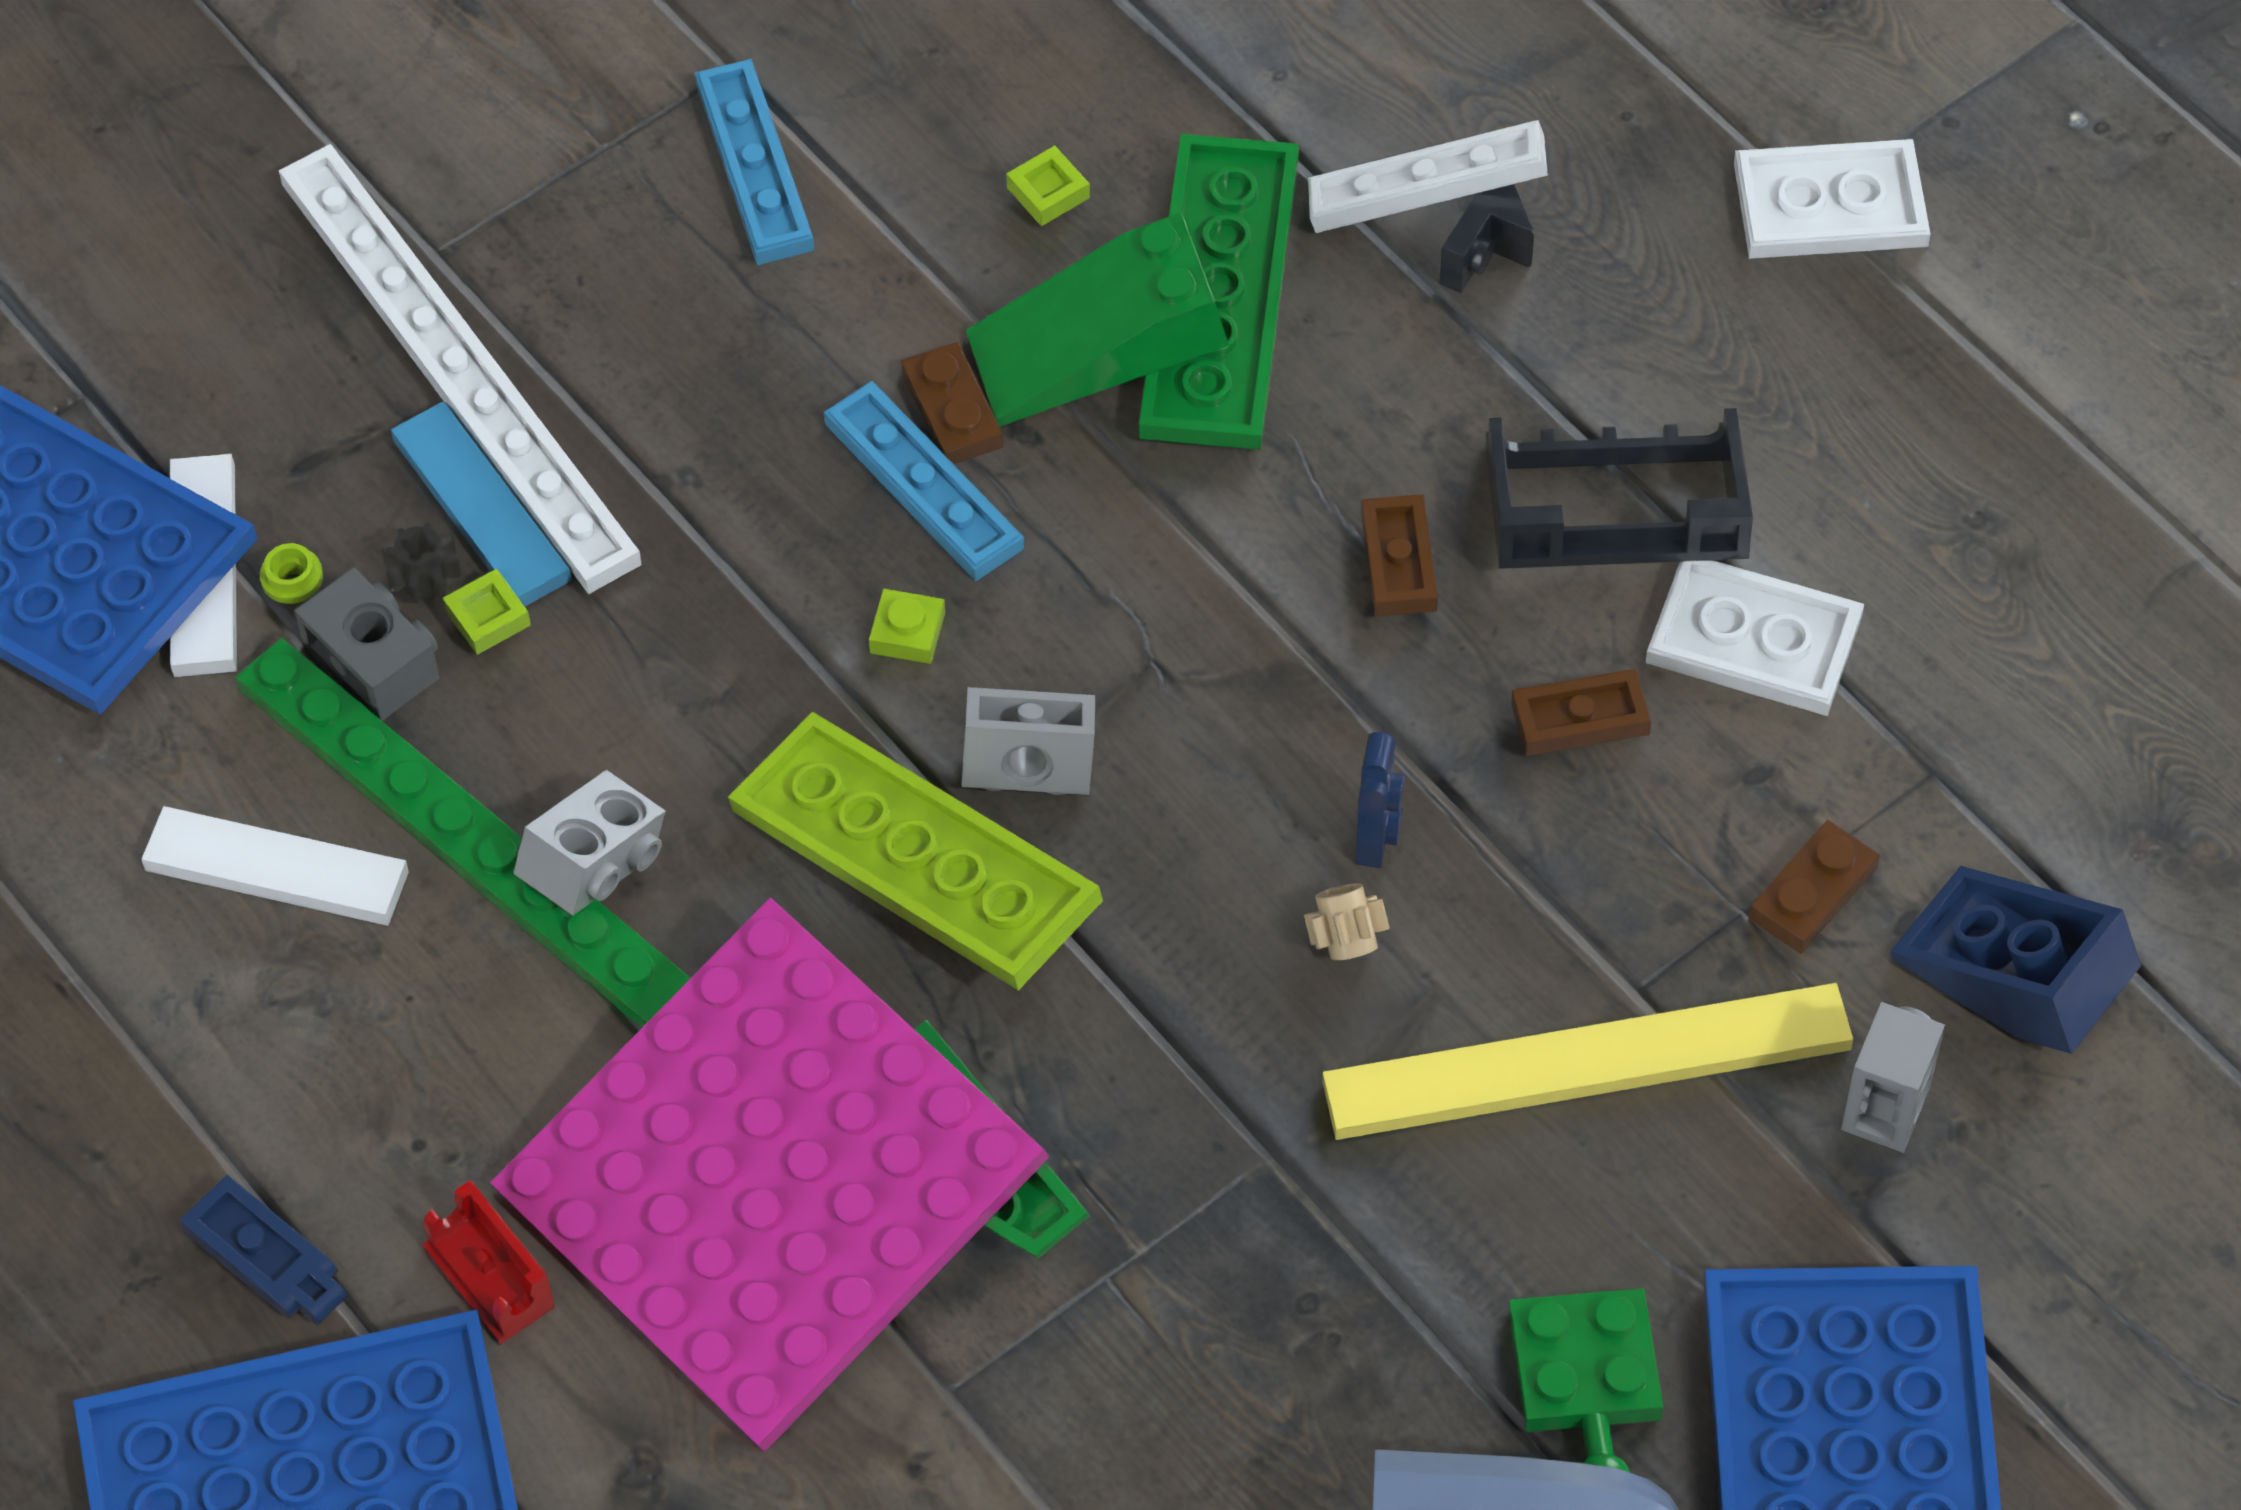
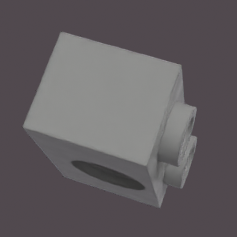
M968 687L962 787L983 788L989 791L1017 790L1047 792L1054 795H1089L1095 736V695Z

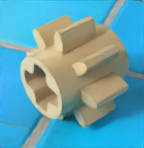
M1360 883L1333 887L1315 895L1319 911L1304 914L1311 945L1316 944L1317 949L1328 947L1331 960L1356 958L1378 949L1375 932L1389 929L1383 899H1377L1376 895L1366 897L1363 884Z

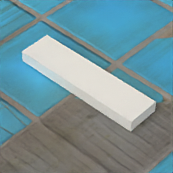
M1539 120L1308 178L1309 212L1316 233L1548 176L1545 140Z
M232 454L170 459V479L235 514V465ZM236 564L170 637V666L174 677L237 671Z
M163 806L141 859L145 871L386 926L390 923L409 873L406 860Z

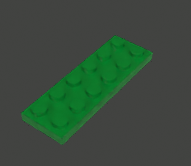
M1180 134L1169 216L1180 212L1183 214L1215 300L1229 346L1146 375L1139 420V439L1261 450L1299 161V144Z

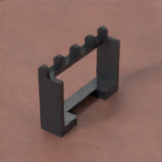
M1737 408L1724 409L1723 422H1719L1718 431L1701 436H1679L1677 424H1664L1663 437L1617 439L1616 427L1610 426L1602 427V439L1556 441L1554 429H1541V442L1515 443L1504 438L1501 417L1489 418V431H1486V455L1499 569L1749 559L1753 512ZM1722 461L1727 498L1687 500L1686 522L1564 526L1562 505L1512 507L1507 469Z

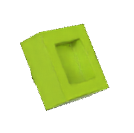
M1055 145L1006 173L1007 189L1041 226L1090 198V183Z
M497 569L443 597L446 613L477 655L531 626L529 612Z
M883 588L869 637L870 654L931 664L945 616V600Z

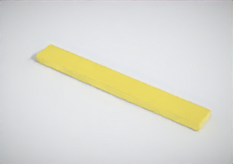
M1837 983L1324 1071L1322 1083L1335 1139L1340 1140L1850 1051L1852 1049L1853 1036Z

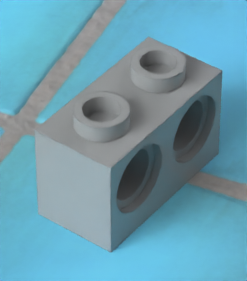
M605 770L525 827L513 874L571 915H574L595 899L598 901L606 899L614 891L618 883L633 871H644L653 863L662 847V840L659 839V834L666 811L614 774Z
M1884 1002L1880 1003L1854 1066L1841 1130L1904 1153L1931 1086L1945 1024L1931 1020L1927 1014L1912 1007L1898 1008Z

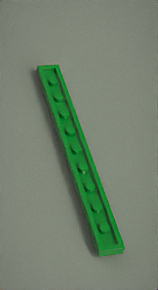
M283 638L279 639L235 677L239 691L640 1028L691 979V977L598 900L595 899L579 912L571 915L513 874L522 837Z

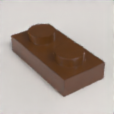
M958 341L901 360L902 375L935 445L953 464L1003 448L1002 431Z
M1424 494L1362 499L1361 516L1375 617L1437 612L1438 594Z
M1636 669L1512 690L1511 705L1526 756L1650 735L1651 718Z
M1827 819L1752 903L1749 919L1802 954L1877 869L1880 854Z

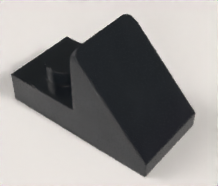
M1514 184L1476 193L1442 246L1440 285L1461 293L1474 273L1478 275L1483 274L1493 253L1526 267L1532 265L1534 229Z

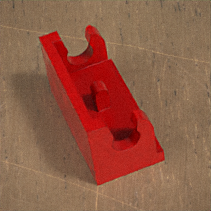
M470 1179L455 1190L454 1202L457 1206L449 1216L441 1219L434 1210H430L426 1214L423 1225L428 1240L422 1245L424 1251L471 1310H478L481 1323L496 1342L501 1345L554 1309L555 1305L545 1271Z

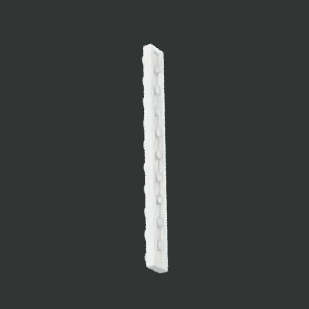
M329 144L279 170L282 186L586 592L590 594L641 566L640 551L333 146Z

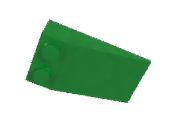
M1182 212L1122 233L966 329L993 415L999 427L1229 346L1215 300Z

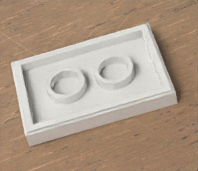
M1913 139L1735 151L1734 169L1749 259L1928 247L1930 229Z
M1713 560L1683 561L1679 563L1649 644L1646 663L1828 716L1863 615L1864 604Z

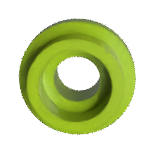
M287 543L275 547L267 554L260 569V581L264 592L271 599L280 603L294 604L309 599L319 590L323 581V570L320 560L314 553L302 545ZM289 575H300L294 579L285 580V578Z

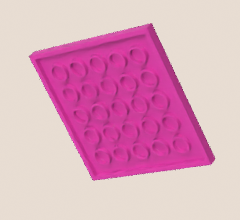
M770 897L490 1183L734 1423L766 1452L1049 1158V1155L1033 1138Z

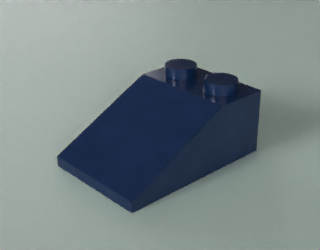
M1960 866L1890 951L1894 962L2014 1037L2069 1054L2075 1051L2141 966L2123 909Z

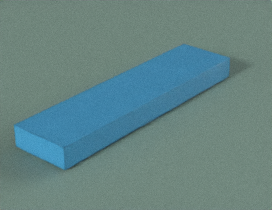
M752 59L695 72L696 86L756 264L761 265L815 251L813 235Z
M870 381L824 412L825 425L975 582L1024 550V537L873 381Z
M444 401L391 429L393 442L490 572L497 569L525 607L572 581L569 567Z

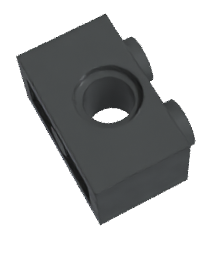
M354 567L294 610L303 645L381 721L440 679L434 654L438 650V644L428 628L419 620H414L410 623L399 612V606L390 591L379 581L371 585ZM371 639H380L373 643H364Z

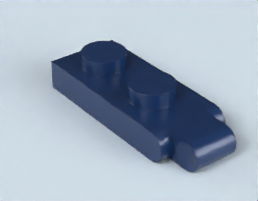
M1373 732L1368 735L1361 770V786L1358 800L1356 865L1381 868L1385 845H1398L1403 816L1401 802L1405 774L1394 773L1395 741L1392 736L1383 732Z
M228 1174L180 1219L185 1234L286 1318H291L299 1311L311 1322L319 1325L347 1298L345 1290L332 1278L338 1272L335 1264Z

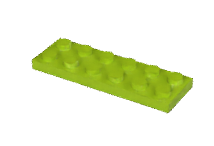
M811 712L728 796L731 808L735 814L1018 991L1103 902L1099 885L814 712Z

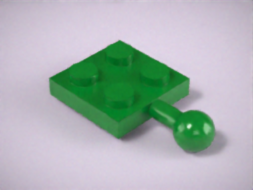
M1645 1289L1510 1299L1509 1319L1526 1432L1582 1427L1587 1458L1582 1464L1612 1467L1630 1473L1625 1462L1614 1455L1609 1425L1662 1421L1664 1408Z

